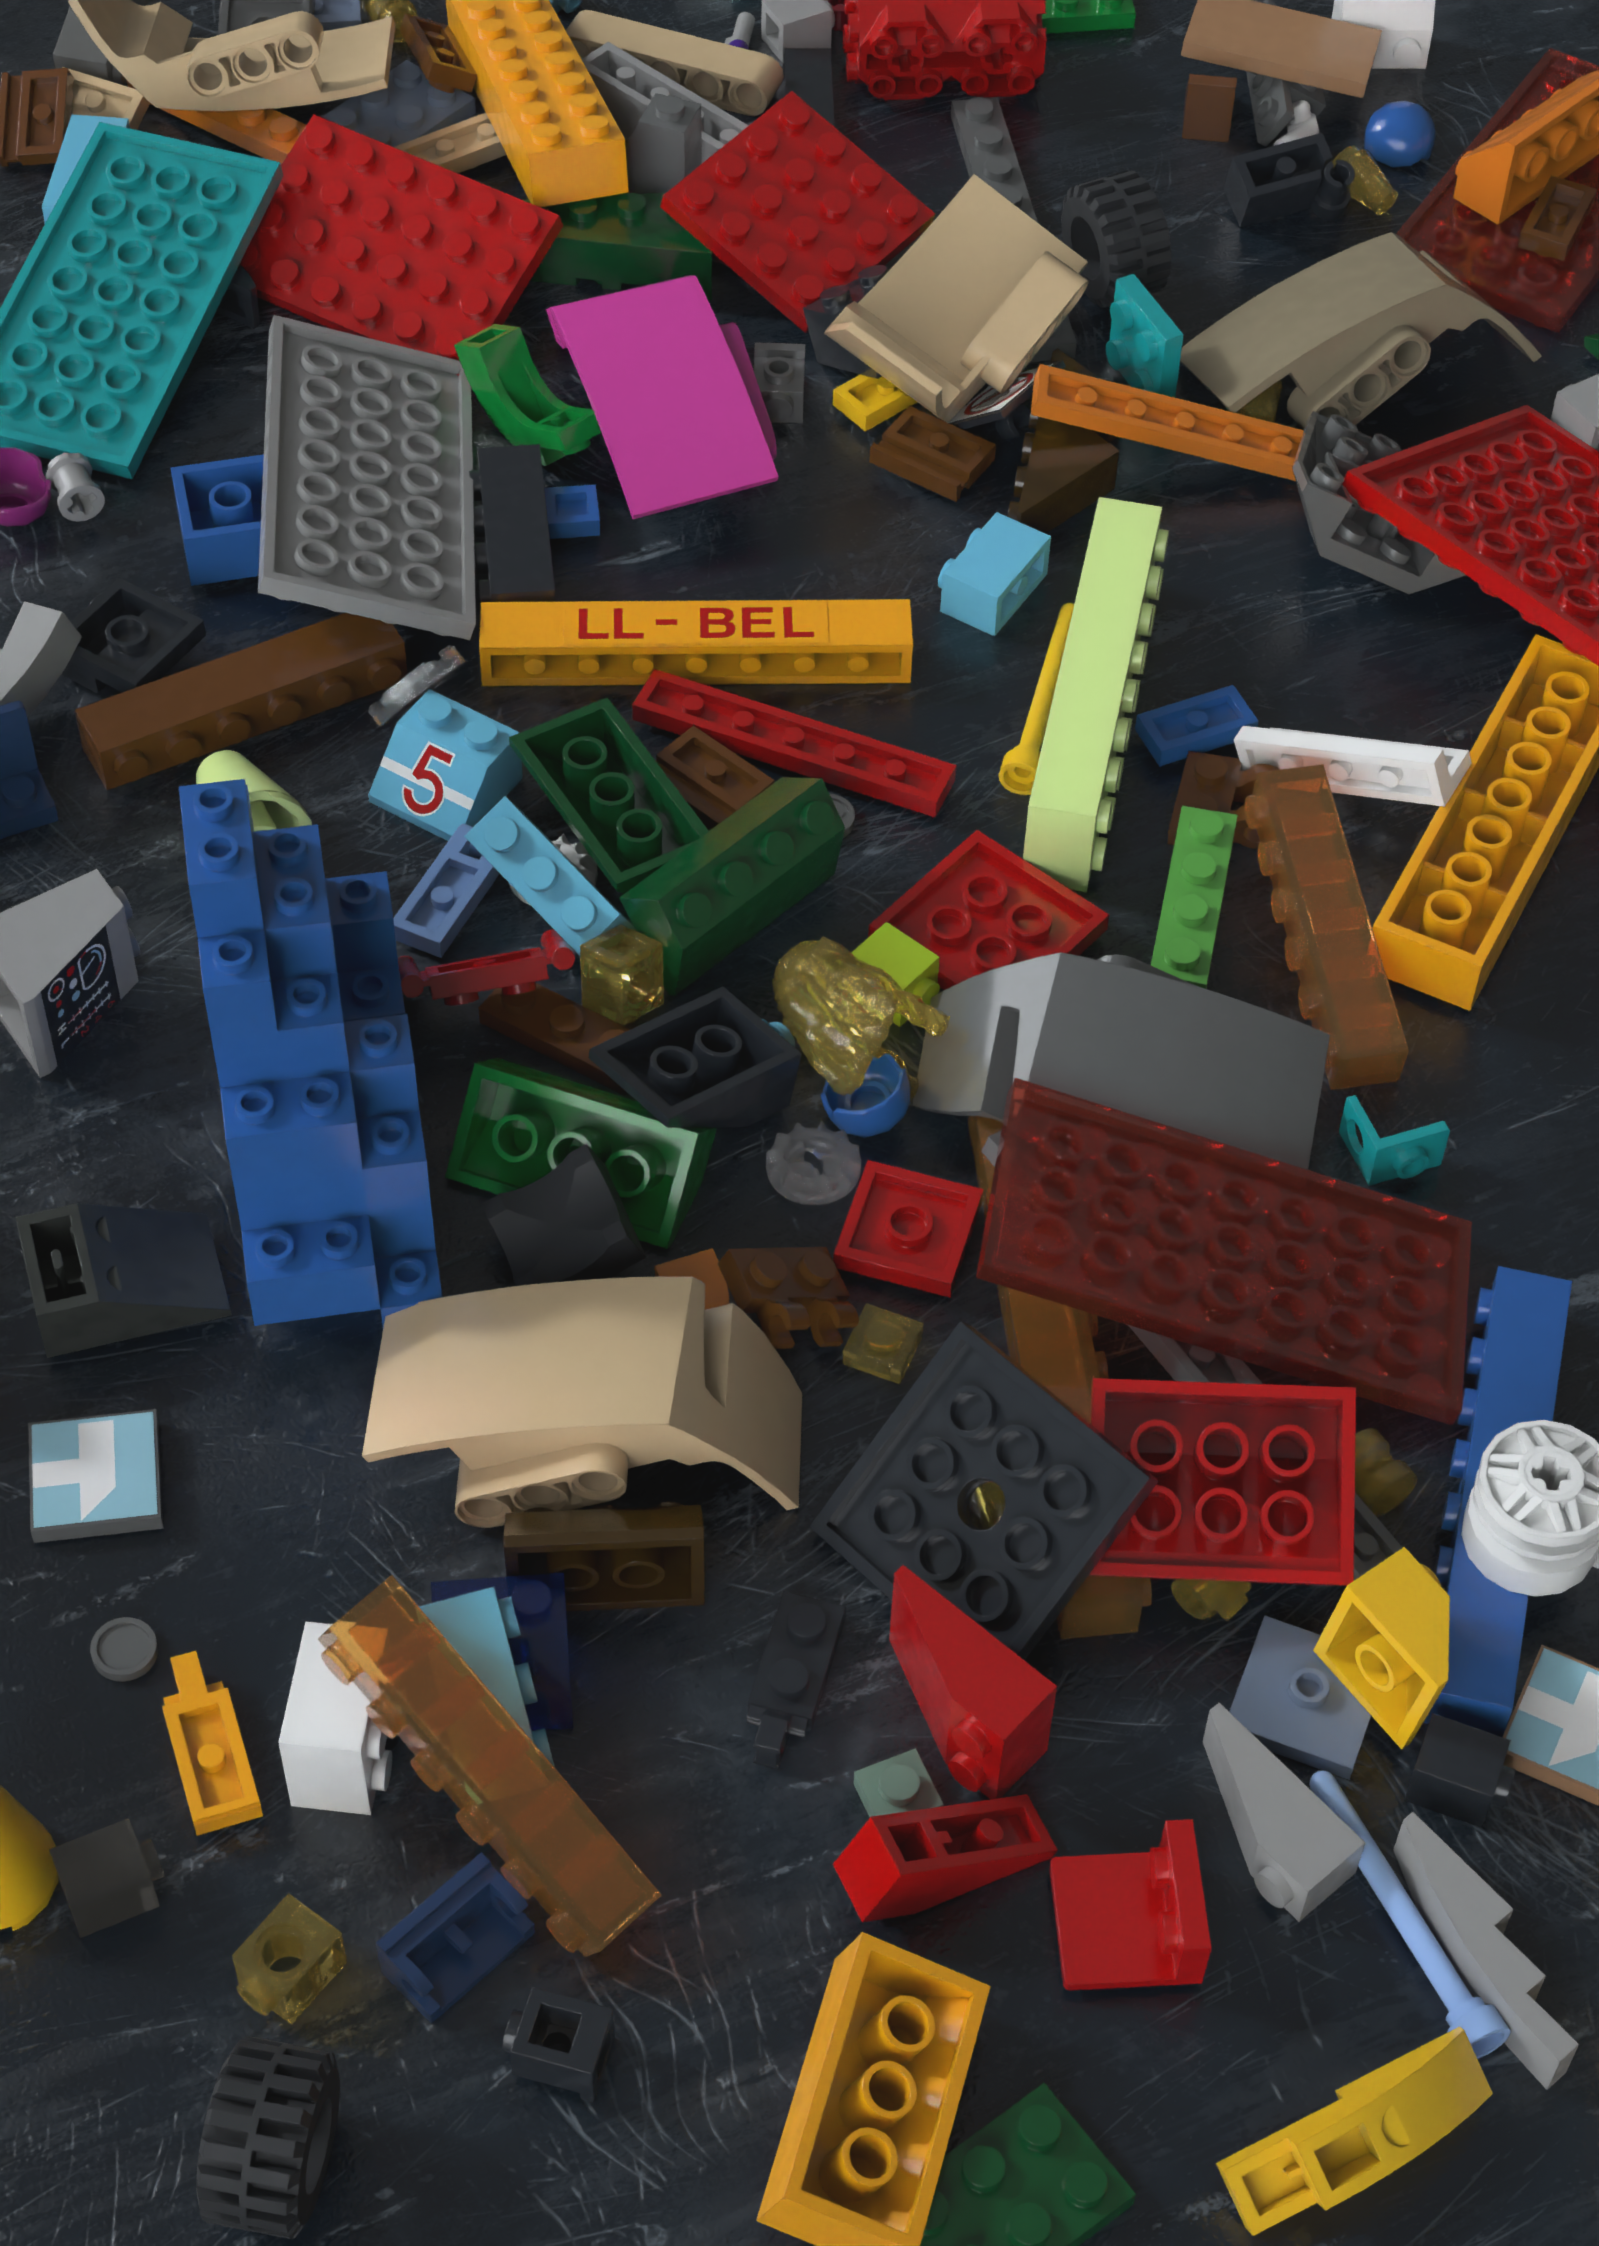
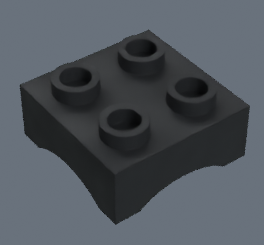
M587 1144L570 1152L554 1170L541 1179L520 1189L500 1193L482 1203L486 1216L507 1256L515 1286L611 1278L646 1258L606 1165Z

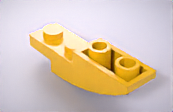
M1459 2026L1335 2090L1339 2100L1217 2162L1216 2165L1241 2220L1251 2235L1254 2236L1316 2203L1325 2211L1393 2173L1426 2151L1473 2114L1493 2092L1464 2029Z

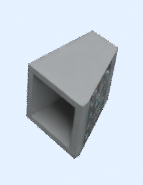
M97 869L0 913V1020L40 1078L50 1074L139 981L134 957L140 955V948L127 924V920L133 917L131 905L123 890L119 886L111 888Z

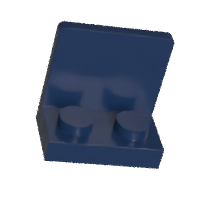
M19 700L0 706V839L59 821L54 801L38 769L26 710L23 703Z

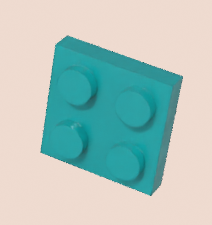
M1135 274L1116 279L1114 302L1110 306L1112 322L1110 340L1106 344L1108 362L1114 370H1118L1131 387L1175 398L1184 334Z

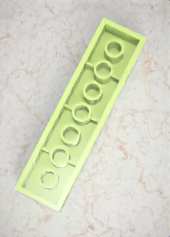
M1103 497L1098 499L1030 796L1023 859L1067 888L1087 892L1091 870L1102 871L1108 838L1099 837V833L1107 834V831H1110L1112 826L1116 798L1107 795L1108 792L1115 793L1120 788L1124 758L1116 757V752L1124 753L1129 745L1133 719L1125 718L1124 714L1125 712L1132 713L1136 711L1141 680L1132 679L1133 673H1144L1148 642L1140 641L1141 636L1151 637L1156 605L1148 603L1149 599L1159 600L1164 569L1154 565L1155 561L1164 562L1169 530L1159 529L1162 507Z

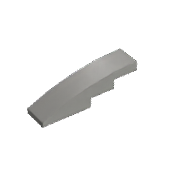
M1412 1812L1403 1819L1393 1851L1414 1903L1472 1997H1481L1486 2005H1494L1511 2031L1510 2036L1504 2043L1544 2088L1548 2090L1567 2072L1579 2044L1535 2002L1546 1975L1503 1935L1513 1908Z

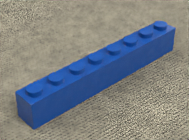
M1498 1266L1492 1289L1481 1287L1479 1290L1473 1324L1484 1326L1482 1339L1472 1338L1465 1371L1466 1374L1476 1375L1474 1389L1464 1388L1457 1421L1459 1425L1468 1426L1466 1441L1456 1439L1449 1476L1460 1478L1458 1493L1448 1491L1441 1522V1529L1452 1531L1450 1547L1439 1546L1434 1567L1435 1575L1439 1579L1440 1584L1444 1586L1443 1589L1450 1596L1448 1681L1423 1723L1429 1724L1432 1713L1503 1737L1513 1709L1529 1595L1508 1591L1484 1577L1469 1559L1461 1532L1465 1508L1471 1490L1475 1485V1478L1480 1467L1483 1452L1494 1437L1516 1423L1536 1420L1553 1421L1572 1281Z

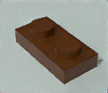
M1551 176L1521 230L1518 247L1533 251L1544 257H1553L1564 261L1594 205L1597 189Z

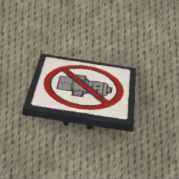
M1063 360L1045 364L1059 369L1066 367ZM1038 367L1023 370L1013 384L1002 394L988 385L947 423L961 429H967L994 422L995 428L1002 439L1007 440L1018 437L1020 434L1014 426L1013 419L1018 428L1029 426L1030 410L1022 403L1033 395L1034 377Z

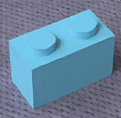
M996 512L982 529L976 528L972 532L965 549L956 559L950 558L944 564L938 578V587L942 588L940 612L995 636L1047 575L1051 536Z

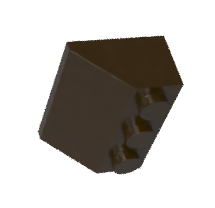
M662 1502L652 1507L618 1508L613 1505H596L588 1510L554 1511L549 1508L537 1507L521 1513H505L504 1556L508 1597L511 1596L515 1614L705 1605L704 1525L701 1505Z

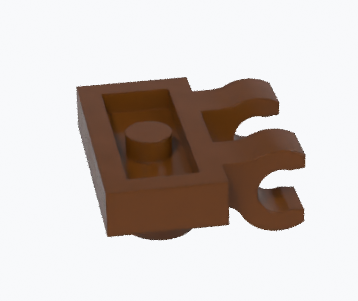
M1188 751L1168 829L1167 844H1175L1182 806L1238 815L1233 842L1253 849L1264 848L1268 829L1266 824L1269 809L1273 808L1277 788H1275L1279 768L1269 764H1257L1248 770L1242 771V762H1240L1239 758ZM1234 802L1246 803V805L1241 806L1239 809L1233 810Z
M827 1247L729 1249L718 1262V1266L737 1306L745 1313H756L762 1331L775 1349L792 1348L795 1343L789 1330H804L810 1326L812 1336L820 1347L841 1346L843 1339L838 1332V1328H854L859 1324V1317L855 1307L846 1301L850 1294Z

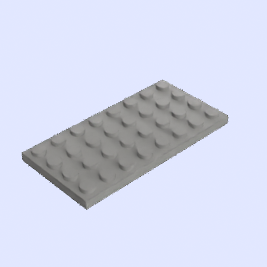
M274 315L269 329L258 593L274 596L281 600H292L319 606L334 612H346L373 618L388 624H399L431 631L441 636H453L470 640L476 625L473 479L469 477V471L473 470L471 386L460 361Z

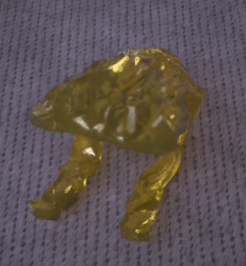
M822 936L820 940L803 941L796 944L778 961V965L775 968V978L772 980L774 1000L778 1004L779 1012L784 1016L782 1024L797 1039L810 1065L827 1080L833 1091L842 1096L846 1094L851 1095L863 1084L864 1074L867 1072L874 1057L880 1058L886 1053L891 1054L901 1068H906L905 1062L897 1054L886 1050L882 1045V1042L888 1037L889 1028L893 1023L894 1012L902 1014L911 1024L925 1028L929 1035L933 1037L942 1036L948 1028L950 1016H947L943 1011L931 1005L925 1004L921 996L903 991L898 983L883 969L858 959L841 944ZM906 1068L911 1086L910 1099H912L917 1093L919 1083L918 1079L909 1074Z

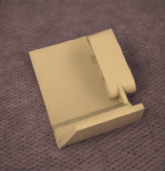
M67 0L91 39L109 62L156 108L195 111L277 109L345 99L388 88L396 25L392 16L360 25L323 31V26L318 18L311 13L298 11L211 38H188L193 22L162 2L142 6L131 0Z
M973 174L958 194L898 262L859 303L854 301L847 305L824 334L937 417L950 422L985 383L1001 394L1013 384L1082 297L1089 281L1080 274L1087 266L1088 261Z
M658 1276L589 1279L484 1290L420 1301L414 1306L385 1316L362 1457L369 1463L400 1455L449 1447L460 1458L454 1513L465 1524L481 1528L505 1525V1513H521L537 1507L549 1508L554 1511H566L615 1500L626 1492L628 1468L667 1459L686 1465L710 1461L728 1464L755 1482L775 1498L786 1510L799 1508L802 1392L789 1368L765 1333L742 1309L731 1303L705 1310V1283L694 1277Z

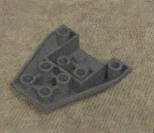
M1312 411L1307 420L1292 469L1308 526L1319 555L1407 594L1466 576L1461 571L1441 563L1438 555L1419 542L1403 537L1398 532L1397 527L1378 514L1370 513L1361 508L1357 500L1350 496L1347 488L1342 485L1348 470L1400 452V446L1382 434H1375L1372 438L1359 432L1352 422L1342 416L1332 414L1328 418Z

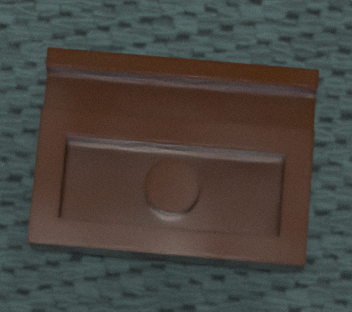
M68 68L22 71V75L11 76L9 72L1 73L0 165L2 167H8L10 162H21L22 165L56 163L72 114L74 77Z
M908 406L882 434L881 442L879 444H872L869 462L957 502L960 499L961 491L964 488L969 489L995 460L996 444L912 406Z
M692 726L656 755L658 765L709 831L775 783V780L695 726Z

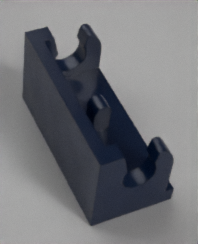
M481 1852L376 1942L381 1973L432 2024L535 1933V1924L523 1912L528 1907V1903Z

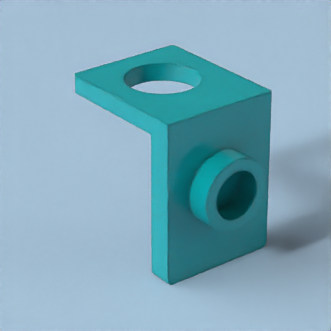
M1356 1095L1346 1097L1339 1128V1134L1368 1186L1398 1177L1402 1179L1411 1178L1420 1174L1425 1169L1441 1165L1450 1133L1446 1122L1440 1121L1380 1139ZM1355 1122L1362 1135L1363 1148L1356 1134Z

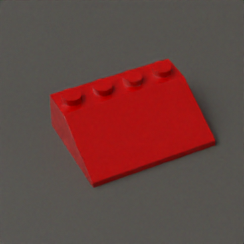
M1093 1378L1090 1424L1159 1480V1482L1088 1576L1347 1586L1354 1581L1356 1387Z

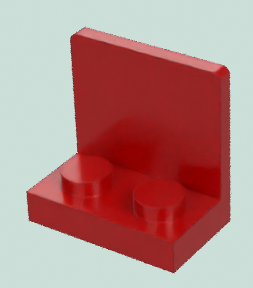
M1193 1819L1166 1820L1160 1846L1151 1847L1150 1852L1052 1858L1049 1870L1062 1980L1066 1990L1202 1984L1211 1952V1941Z

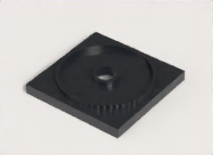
M960 1321L809 1527L891 1600L894 1573L904 1565L1023 1660H1026L1159 1480L974 1327ZM986 1483H997L1005 1497V1510L996 1525L982 1530L974 1524L970 1517L969 1502L972 1494L978 1487Z

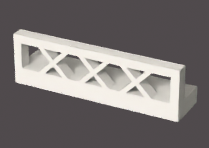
M1242 726L1234 738L1240 762H1242V770H1248L1257 764L1273 765L1279 768L1276 781L1277 786L1445 807L1472 764L1469 750L1272 727L1268 729Z

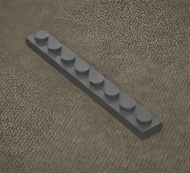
M974 97L968 100L952 101L951 119L969 177L971 178L975 174L1038 223L998 97ZM1068 315L1030 362L1051 360L1052 352L1057 348L1069 357L1075 358L1077 342Z

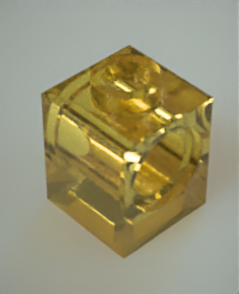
M620 924L580 945L582 1006L616 1023L625 1025L638 1020L640 1016L664 1004L662 942Z
M289 1893L232 1955L239 1983L236 1989L243 2000L258 2013L268 2016L271 2011H274L291 2025L347 1963L342 1933ZM290 1956L301 1960L295 1968L286 1972H277L269 1969L276 1960Z

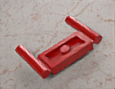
M550 929L541 936V945L544 949L536 947L426 967L425 971L420 972L416 961L412 957L401 956L398 958L402 993L410 998L417 997L423 992L424 987L428 986L433 1000L444 998V1004L452 1006L478 1000V992L501 988L503 995H516L533 991L537 988L536 981L549 979L548 964H553L559 970H567L573 966L575 955L568 943L554 929Z

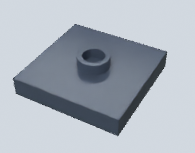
M1264 1616L1229 1712L1269 1751L1350 1780L1371 1715L1313 1651L1321 1635Z

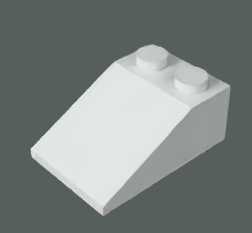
M1334 0L1331 19L1382 30L1372 69H1426L1433 33L1435 0Z

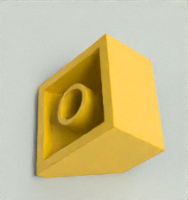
M1403 1547L1346 1586L1313 1649L1317 1656L1401 1750L1413 1741L1448 1681L1450 1596L1441 1587L1435 1573L1427 1566L1420 1564Z

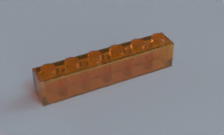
M1324 765L1258 772L1252 796H1247L1245 799V817L1249 829H1257L1259 836L1258 862L1260 871L1263 876L1270 875L1272 882L1271 907L1273 917L1276 923L1284 924L1286 931L1285 958L1290 971L1297 970L1300 980L1298 1001L1301 1015L1305 1020L1311 1019L1313 1028L1330 1035L1325 1064L1330 1089L1398 1081L1409 1049Z
M393 1575L387 1578L318 1638V1641L326 1649L321 1653V1657L331 1673L345 1685H349L352 1681L371 1702L366 1706V1711L374 1724L387 1737L393 1739L398 1735L415 1755L411 1760V1765L417 1775L433 1791L439 1792L442 1788L461 1809L456 1813V1818L464 1831L479 1845L483 1846L488 1842L505 1862L501 1867V1872L505 1879L523 1898L529 1899L532 1895L551 1916L546 1921L547 1928L566 1950L574 1953L578 1949L584 1957L601 1952L661 1896V1893Z

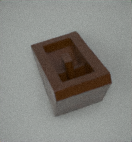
M1198 74L1189 75L1185 96L1183 139L1229 142L1237 78Z

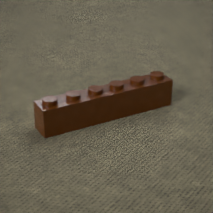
M343 613L75 709L82 748L106 790H110L408 681L405 642L393 624L355 614Z

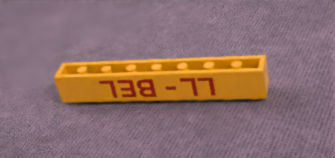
M910 599L481 602L479 652L482 686L645 685L654 669L704 685L911 683L913 636Z

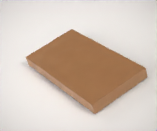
M1197 0L1183 41L1181 56L1363 98L1382 30L1253 0Z

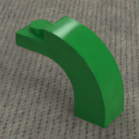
M494 324L454 345L467 380L492 423L513 446L540 444L542 465L547 466L568 454H574L586 449L591 445L590 438L602 433L593 409L569 406L558 399L546 386L532 361L520 327Z

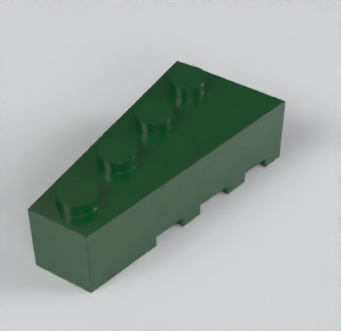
M665 193L611 195L541 207L558 214L563 223V228L530 281L576 286L581 279H588L602 285V289L621 291L623 283L650 285L696 275L707 299L712 300V252L660 208Z

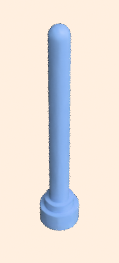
M1317 1771L1310 1778V1789L1365 1842L1358 1867L1449 2011L1446 2016V2021L1450 2026L1447 2033L1459 2026L1464 2029L1477 2059L1493 2052L1510 2036L1511 2031L1494 2005H1486L1481 1997H1472L1335 1777L1328 1771Z

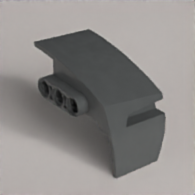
M1060 952L987 971L956 984L931 998L912 1106L934 1113L992 1118L1010 1126L1034 1116L1043 1127H1055L1056 1118L1184 1151L1252 1174L1299 1193L1306 1186L1330 1035L1278 1013L1198 987L1126 955H1106L1095 960Z

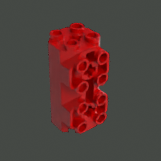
M844 0L845 14H848V24L843 25V52L847 53V82L855 81V84L865 83L868 85L869 92L876 98H883L884 100H912L932 97L941 91L944 81H959L962 90L970 96L1014 97L1017 94L1028 93L1035 86V79H1039L1040 75L1044 73L1047 39L1046 28H1042V14H1046L1045 0Z

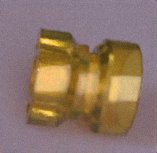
M1369 1428L1356 1434L1355 1491L1374 1515L1379 1517L1402 1503L1416 1486L1418 1478L1405 1461L1392 1458L1389 1454L1390 1445L1379 1431Z

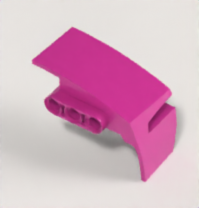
M696 275L680 277L546 309L556 342L562 349L568 348L618 475L632 519L778 480L779 476L773 462L777 455L775 434L741 332L734 322L719 325Z

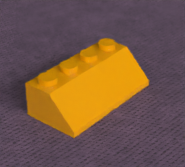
M864 1932L835 1958L756 2219L757 2222L815 2246H920L991 1986Z

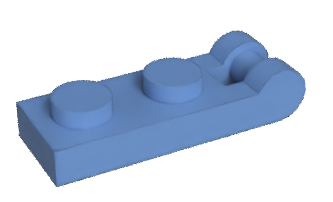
M463 823L457 828L393 918L396 941L442 958L500 873L464 837L473 828L472 826Z

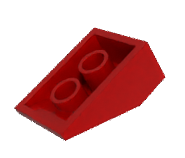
M902 1565L894 1573L889 1634L890 1643L952 1776L969 1791L977 1792L979 1790L989 1799L1001 1798L1047 1751L1057 1686L906 1566Z

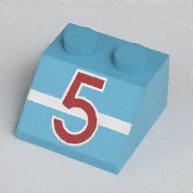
M428 689L396 723L369 791V802L449 841L461 824L464 823L474 827L523 778L522 761L509 745V737L520 732Z

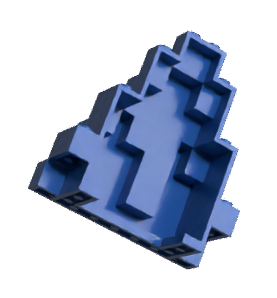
M245 779L179 786L188 885L198 937L202 986L220 1085L225 1140L242 1232L246 1280L254 1326L380 1309L382 1326L384 1327L385 1316L414 1306L420 1301L443 1297L435 1247L415 1063L408 1015L405 1014L387 871L325 878L318 824L254 832L248 785H246Z

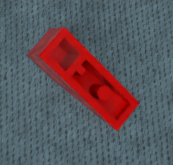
M1025 1794L871 1816L833 1863V1866L861 1921L868 1922L916 1914L1051 1859L1058 1849L1029 1796Z

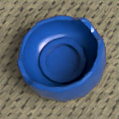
M1408 101L1388 102L1376 110L1370 117L1365 129L1364 148L1371 153L1376 161L1392 168L1411 166L1421 159L1426 161L1430 158L1435 144L1436 131L1434 121L1429 112L1418 104Z
M886 1053L880 1058L860 1056L842 1061L827 1076L823 1092L821 1093V1100L829 1119L840 1130L847 1134L867 1138L889 1131L905 1117L910 1106L911 1086L906 1068H901L891 1054Z

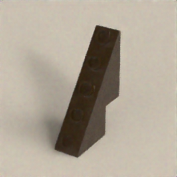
M1058 348L1052 352L1050 363L1063 360L1066 365L1063 370L1099 378ZM1030 411L1029 429H1035V433H1025L1021 463H1027L1028 466H1018L1014 497L1020 498V502L1010 501L1007 517L1046 534L1097 501L1099 497H1103L1115 489L1119 450L1112 446L1110 442L1118 437L1031 415Z

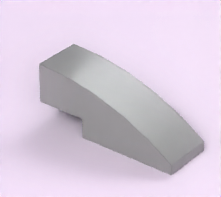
M24 601L4 647L0 649V706L19 700L23 703L28 718L47 696L66 668L82 636L62 611Z

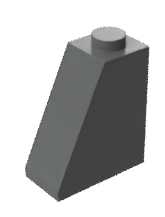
M655 93L625 144L628 193L668 192L702 164L700 103L683 100L677 96Z

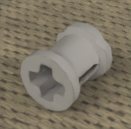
M63 453L56 456L49 462L45 475L46 479L51 480V488L59 494L57 505L62 516L76 522L86 521L95 517L105 504V497L100 486L92 482V466L88 458L81 453Z

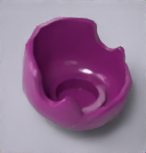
M0 448V525L6 527L26 526L44 516L51 500V480L45 478L41 460L36 455L18 448Z

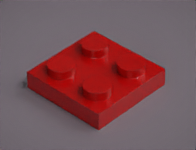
M867 1160L834 1251L833 1261L836 1268L950 1298L982 1206L984 1189Z

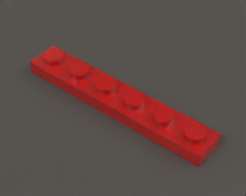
M657 669L653 670L632 704V716L635 721L678 735H682L692 726H695L734 753L811 778H822L824 782L932 817H936L956 779L957 765Z

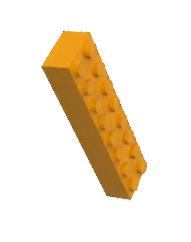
M446 0L448 26L477 74L473 88L530 203L538 207H546L628 193L625 138L550 1Z
M1535 634L1469 752L1472 764L1445 807L1439 806L1373 924L1364 964V970L1468 1011H1471L1599 768V666L1585 656L1569 651L1562 643Z

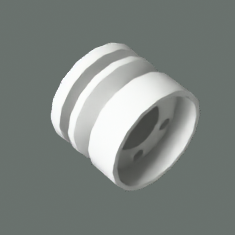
M1548 1420L1516 1423L1494 1437L1483 1452L1480 1467L1475 1478V1485L1471 1490L1465 1508L1461 1532L1469 1559L1484 1577L1508 1591L1535 1597L1559 1594L1583 1581L1594 1565L1599 1553V1443L1594 1438L1571 1425Z

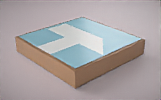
M1541 1645L1503 1735V1738L1511 1740L1503 1765L1516 1769L1521 1773L1599 1806V1668Z

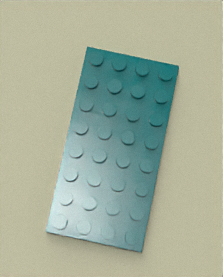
M98 123L0 308L1 448H18L50 460L63 453H81L88 458L93 470L133 479L283 178L280 162L108 123Z

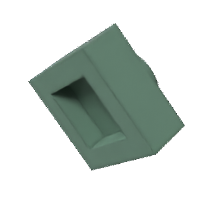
M916 1748L854 1772V1786L869 1817L944 1806Z

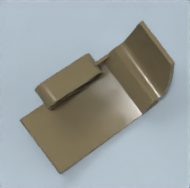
M1390 232L1326 258L1252 298L1184 345L1181 351L1180 362L1233 413H1236L1257 395L1289 374L1297 387L1287 401V411L1289 416L1304 430L1312 411L1328 418L1332 414H1336L1346 418L1354 425L1358 424L1426 367L1431 353L1429 343L1448 328L1463 331L1478 319H1484L1531 361L1535 362L1542 356L1509 320L1429 253L1424 250L1419 253L1402 237Z

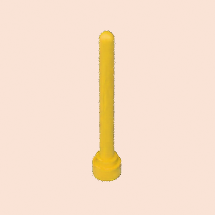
M1066 603L1060 608L1020 743L1008 751L1002 761L999 781L1005 789L1015 794L1030 795L1032 792L1041 753L1040 749L1047 727L1074 603Z

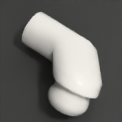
M1299 100L1292 103L1294 116L1286 125L1288 133L1276 140L1274 146L1319 134L1316 115L1311 113V107L1307 101Z

